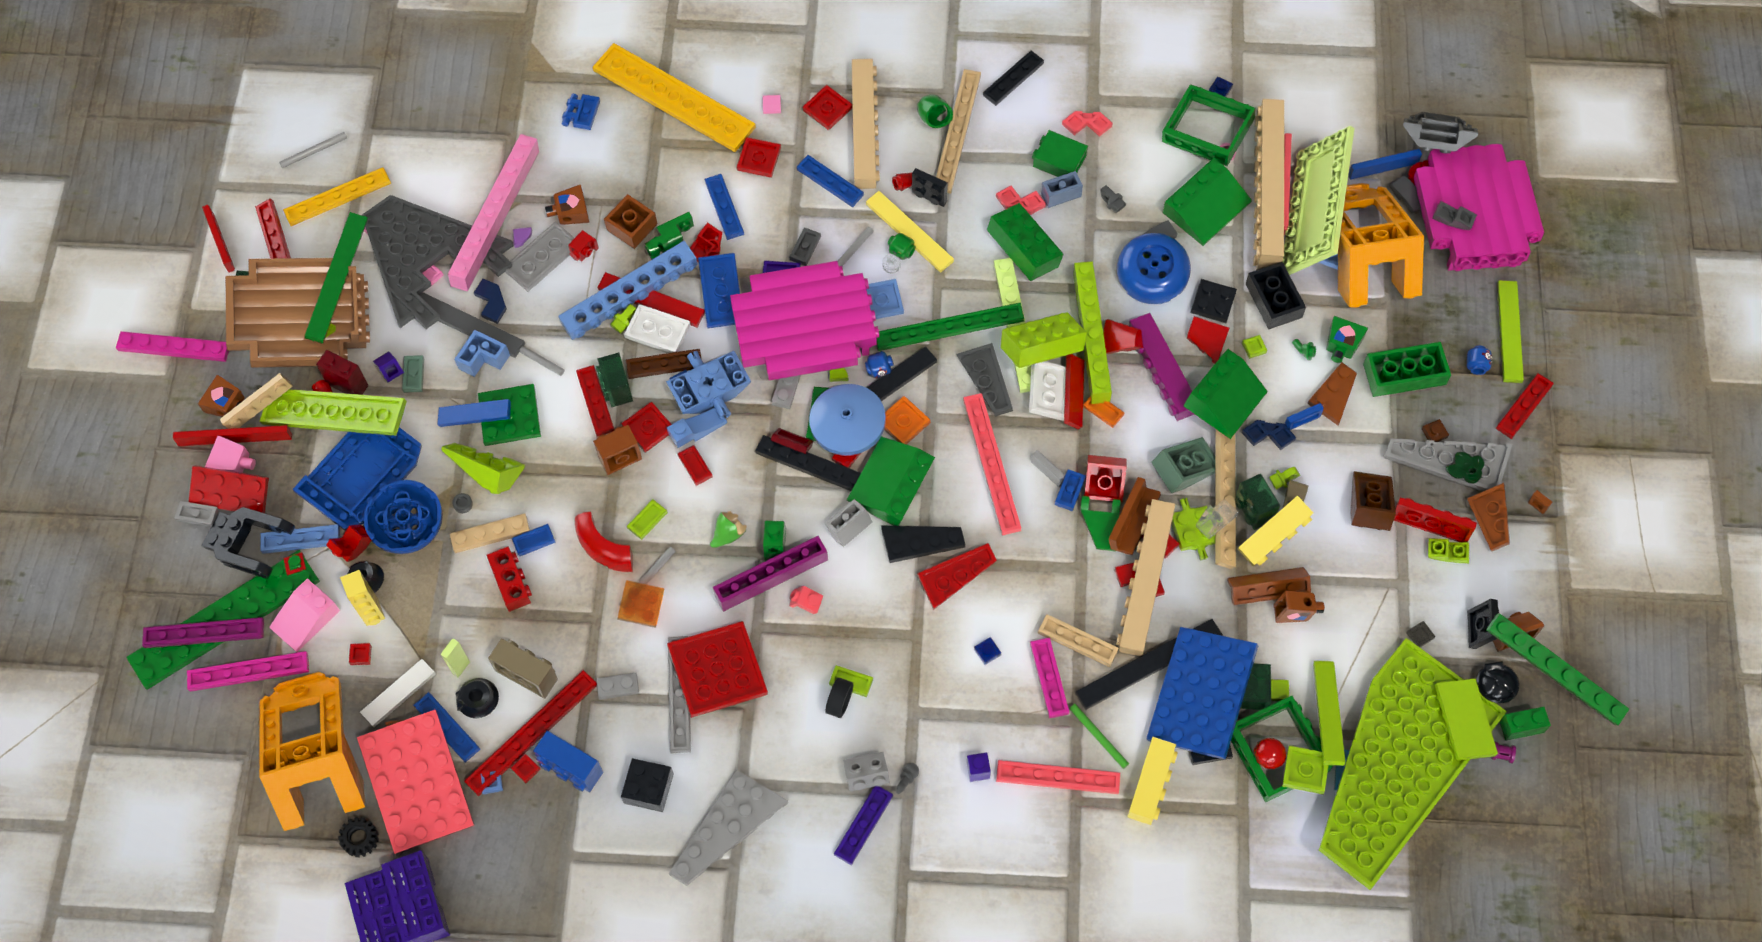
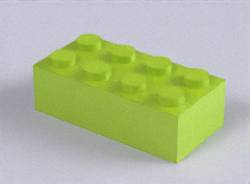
M1068 312L1002 329L1000 348L1018 368L1084 351L1086 331Z

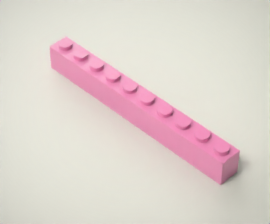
M520 134L448 272L451 287L464 291L469 290L539 153L536 138Z

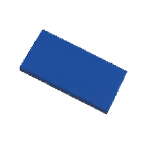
M735 253L699 257L707 328L735 325L730 295L740 294Z

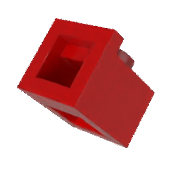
M583 230L568 245L571 257L581 262L592 254L593 249L596 251L599 249L597 240Z

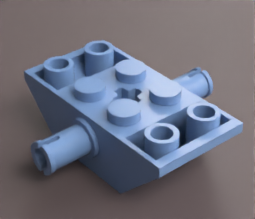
M698 351L693 352L694 357L692 353L688 354L687 358L694 369L666 381L682 413L701 414L715 407L720 419H725L724 415L726 418L729 417L731 412L725 402L734 399L751 383L735 351L705 364L701 360Z

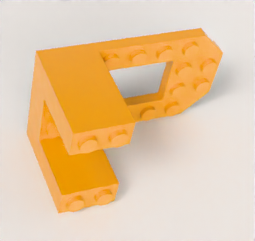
M1366 183L1347 185L1338 247V291L1347 305L1356 308L1368 304V265H1378L1388 261L1392 262L1391 282L1402 297L1411 299L1416 296H1422L1424 235L1387 188L1381 186L1377 187V189L1369 188V184ZM1375 205L1388 222L1356 228L1344 211H1348L1351 208H1366L1367 206Z
M316 672L279 683L273 688L275 692L270 696L265 695L260 700L259 777L283 830L296 829L304 825V798L299 786L330 777L345 813L364 808V781L343 732L342 692L339 678L334 676L328 678L324 673ZM320 702L321 733L282 744V713Z

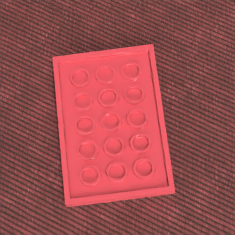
M436 709L357 737L394 854L475 826Z

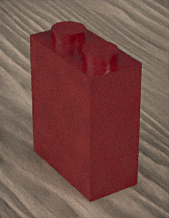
M329 350L324 352L316 364L324 380L329 382L331 387L345 394L363 395L369 386L357 364Z

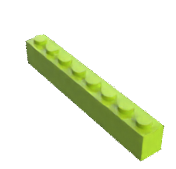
M1093 261L1074 263L1073 278L1080 326L1086 331L1084 356L1091 404L1104 403L1105 401L1110 402L1112 390Z

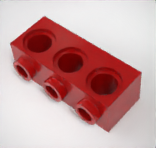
M509 546L487 554L508 611L511 612L531 604L529 596H532L528 585L524 586L522 580L526 578L522 568H517L516 563L519 560L515 551L511 552ZM508 559L507 563L500 564L502 560ZM509 576H515L513 580L507 581ZM518 592L521 593V595H520L519 597H517V598H514V597H513V595H514L515 593H518Z

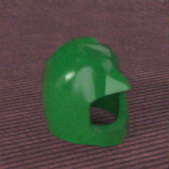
M930 94L924 96L917 104L919 116L925 124L932 128L944 127L953 120L952 108L938 95ZM946 107L947 116L942 121L937 120L941 114L946 112Z

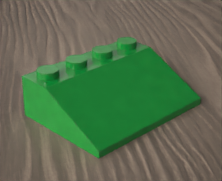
M1213 158L1165 201L1163 214L1204 246L1252 202V199L1230 171Z
M1227 349L1192 391L1184 407L1231 439L1268 391L1244 359Z
M881 436L846 501L851 502L855 499L870 514L893 526H899L935 457L919 448Z

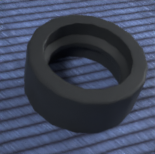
M842 678L835 680L827 700L826 714L842 718L852 695L853 682Z

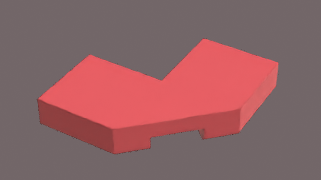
M1075 111L1062 121V125L1073 135H1076L1088 126L1100 137L1113 125L1101 112L1083 113V111Z
M1011 185L996 193L997 199L1005 210L1020 203L1031 215L1046 207L1045 201L1037 191L1020 198Z

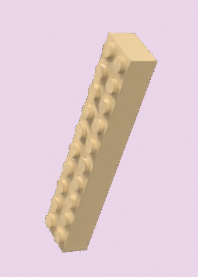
M1262 99L1261 106L1257 108V116H1255L1254 126L1257 127L1254 135V142H1257V146L1254 149V157H1257V161L1254 163V172L1257 173L1254 178V187H1256V192L1254 193V203H1256L1254 218L1256 223H1254L1253 234H1256V239H1254L1253 250H1256V255L1253 258V266H1256V270L1280 263L1284 258V100Z

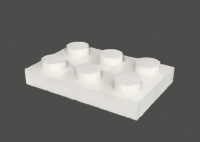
M639 304L624 333V337L667 353L678 352L691 324L688 320Z
M1046 361L1031 365L1030 413L1064 421L1065 366Z

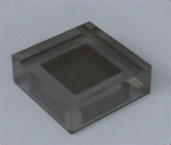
M1424 621L1406 632L1418 647L1424 646L1436 637Z

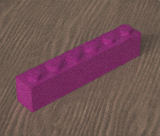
M1148 313L1130 320V327L1141 329L1143 348L1137 349V352L1143 356L1146 369L1151 371L1154 384L1159 386L1160 395L1168 403V410L1171 416H1174L1179 421L1195 415L1184 407L1192 390L1152 315Z
M816 536L714 586V595L724 612L828 561L827 550L819 536Z

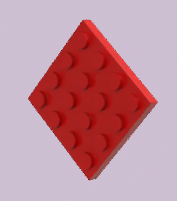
M743 621L667 643L691 718L768 695Z

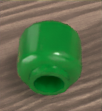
M898 233L895 236L892 235L887 244L889 245V253L901 260L911 258L916 249L914 240L903 233Z

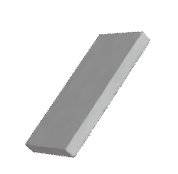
M554 222L510 260L512 267L506 269L505 273L529 292L570 256L568 245L574 237L557 222Z

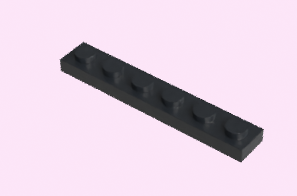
M765 435L762 436L755 450L756 454L849 491H852L861 474L809 452L804 454L773 442L770 437Z

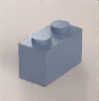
M1074 171L1042 182L1041 195L1047 207L1050 208L1080 198L1083 185L1077 172Z

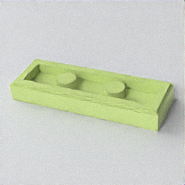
M451 639L441 653L452 674L459 678L470 663L460 643L455 639Z

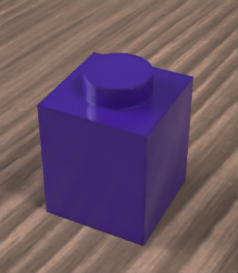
M389 351L373 360L380 374L387 382L404 373L396 358Z
M987 752L967 755L970 782L990 779L991 770Z

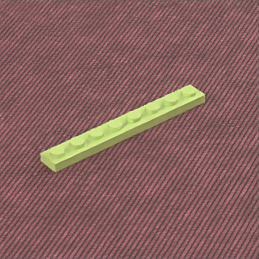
M1011 258L994 260L1002 306L1020 303L1021 299L1013 260ZM1025 322L1006 325V327L1009 328L1011 326L1024 324ZM1014 363L1020 393L1030 392L1031 365L1018 368Z

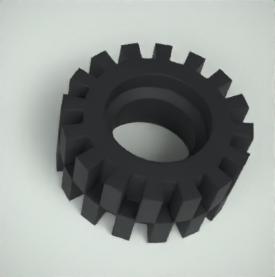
M355 817L354 821L349 819V824L346 825L344 823L342 825L344 829H340L339 833L341 836H338V840L340 841V846L349 855L360 858V855L363 857L367 856V852L371 854L373 852L372 848L376 849L377 845L375 843L379 842L377 837L379 833L369 820ZM358 830L365 831V841L359 845L353 844L351 841L353 833Z

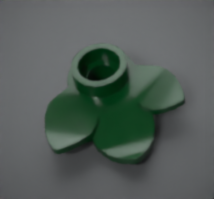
M1456 452L1455 464L1446 466L1445 469L1452 477L1457 479L1464 478L1466 482L1474 484L1482 478V469L1485 463L1480 455L1471 457L1466 452Z

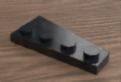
M881 525L889 563L965 548L961 527Z

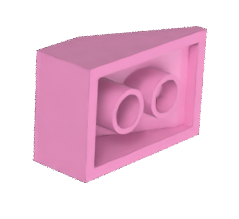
M307 578L291 594L269 628L295 652H298L340 610L334 601Z

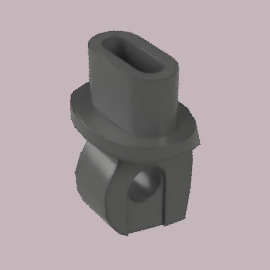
M1107 185L1101 188V197L1108 203L1107 208L1109 210L1112 209L1117 213L1126 206L1121 194H1115Z

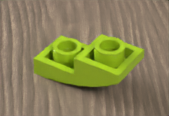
M1429 539L1428 558L1469 564V542Z

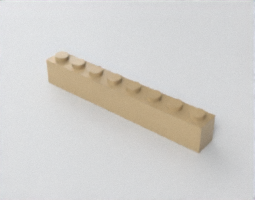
M852 59L854 184L858 189L876 188V181H880L879 170L876 171V166H879V155H875V151H879V140H875V136H878V125H875V121H878V110H874V106H878L877 95H874V91H877V80H873V76H877V66H873V59Z
M1152 499L1151 505L1146 507L1145 516L1148 517L1147 523L1142 525L1141 534L1144 535L1143 542L1139 541L1137 553H1140L1139 560L1135 559L1133 571H1136L1135 578L1130 579L1129 589L1132 590L1131 597H1126L1124 608H1128L1127 615L1122 616L1120 626L1124 627L1122 634H1118L1116 645L1120 646L1119 652L1143 656L1174 515V503Z

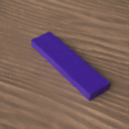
M874 786L835 850L834 856L852 866L893 798L892 793L880 786Z

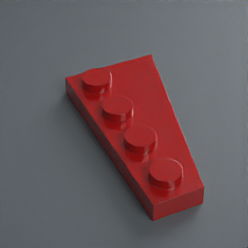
M989 543L919 572L917 576L934 610L997 560Z

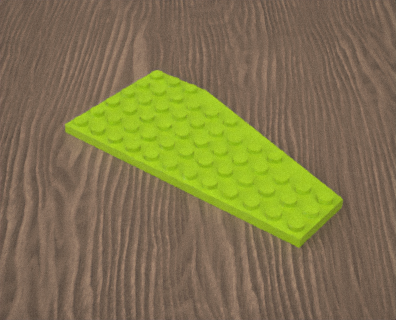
M1405 638L1370 683L1318 849L1369 890L1373 888L1470 761V759L1456 761L1435 688L1436 683L1463 679L1407 638ZM1480 693L1492 732L1507 711L1498 704L1487 700Z

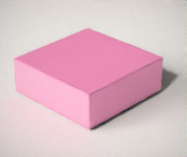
M780 95L763 96V114L781 113Z

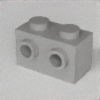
M854 499L826 522L825 525L832 537L844 547L868 527L872 520L867 510Z
M884 752L843 760L849 791H859L890 783Z

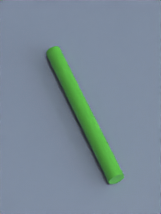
M1073 704L1069 708L1118 764L1125 769L1129 765L1128 761L1076 704Z

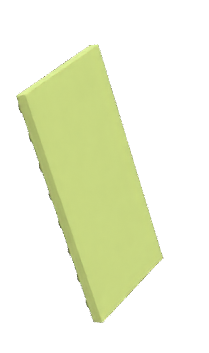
M1351 126L1339 130L1323 140L1313 143L1305 149H1301L1297 153L1292 197L1290 199L1289 226L1285 231L1284 258L1282 261L1289 275L1338 254L1355 129Z

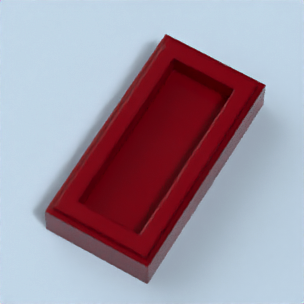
M778 428L771 437V441L804 454L813 445L812 440Z

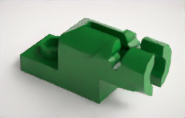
M690 212L657 226L658 237L655 236L650 241L644 243L651 260L658 257L660 252L664 253L683 242L681 232H686L691 227H694Z

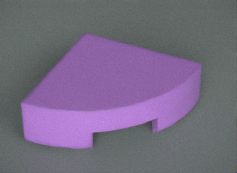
M531 227L513 229L515 248L523 246L531 238Z

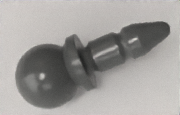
M908 763L904 766L903 772L900 775L901 781L897 786V794L903 792L908 783H912L914 778L918 776L919 768L916 764Z

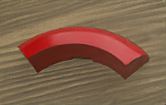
M591 511L578 514L574 519L575 530L578 540L586 553L594 561L607 566L609 569L633 572V553L630 545H620L605 539L596 530Z

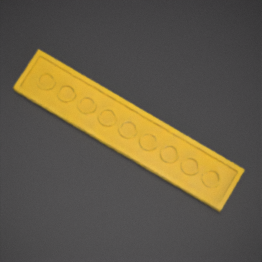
M615 43L609 47L593 66L594 72L733 152L740 148L746 137H749L756 128L754 122Z

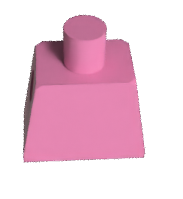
M217 436L205 467L243 473L244 469L253 470L256 460L249 458V452L244 446Z

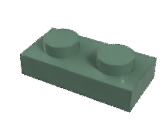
M423 355L404 356L403 392H423Z

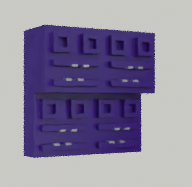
M422 850L381 864L382 870L345 883L360 942H434L450 936L443 908L439 904L434 886L436 883L430 862Z

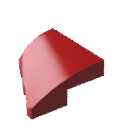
M708 222L690 247L696 256L697 262H699V257L720 254L723 232Z
M1194 316L1187 339L1192 344L1197 345L1202 353L1205 352L1210 356L1215 364L1220 358L1230 328Z
M1110 319L1105 321L1103 335L1106 354L1120 351L1128 352L1143 348L1141 329Z

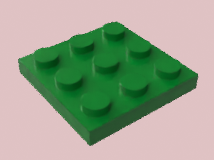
M534 384L478 393L479 403L505 399L511 401L510 419L481 422L485 446L541 437Z

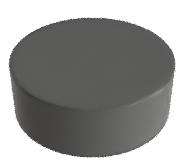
M465 493L456 495L452 501L454 509L462 514L469 512L473 506L471 497Z

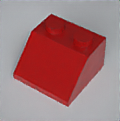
M1088 455L1084 496H1088L1093 500L1113 501V499H1119L1123 502L1127 459Z

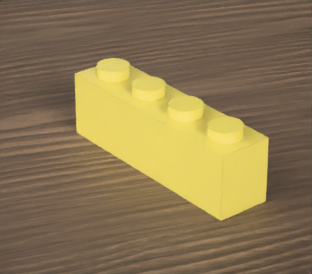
M1297 495L1239 546L1238 550L1253 567L1256 564L1262 565L1268 559L1266 555L1269 552L1273 551L1275 553L1283 546L1281 542L1285 538L1290 540L1298 533L1296 529L1300 525L1305 527L1313 520L1310 517L1313 512Z
M360 570L340 577L347 598L366 626L376 625L385 619L377 596Z
M1152 737L1128 818L1149 825L1152 824L1153 819H1158L1161 808H1158L1157 805L1159 800L1163 801L1166 789H1163L1164 782H1169L1172 770H1169L1170 763H1175L1178 752L1174 751L1176 744Z

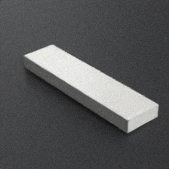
M421 659L360 713L373 727H376L436 673Z

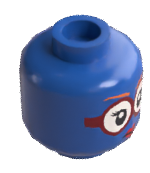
M1478 345L1468 351L1466 367L1471 373L1482 375L1491 369L1492 353L1490 350Z
M884 351L869 355L865 366L869 376L873 375L874 378H880L891 373V366H894L891 355L887 356Z

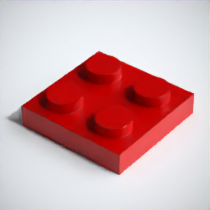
M828 85L822 88L803 106V111L827 130H830L853 109L852 103Z
M746 137L738 161L737 171L772 178L780 154L781 144Z
M650 402L621 423L623 427L629 425L638 445L645 453L669 436L667 427L672 425L653 402Z

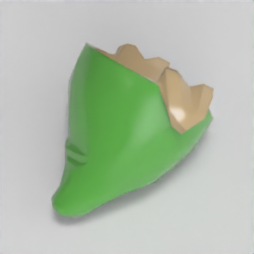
M727 511V513L721 512L716 519L714 538L710 542V546L717 548L736 541L746 532L747 525L741 524L737 519V514H733L731 511Z

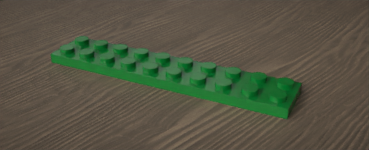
M300 550L290 555L291 557L288 560L290 571L301 567V559L295 555L301 553ZM304 556L306 570L290 575L286 573L283 559L271 567L273 570L268 579L259 576L254 577L180 624L263 618L284 605L291 594L307 578L314 585L319 583L320 580ZM223 642L154 648L142 647L126 658L144 688L148 690Z

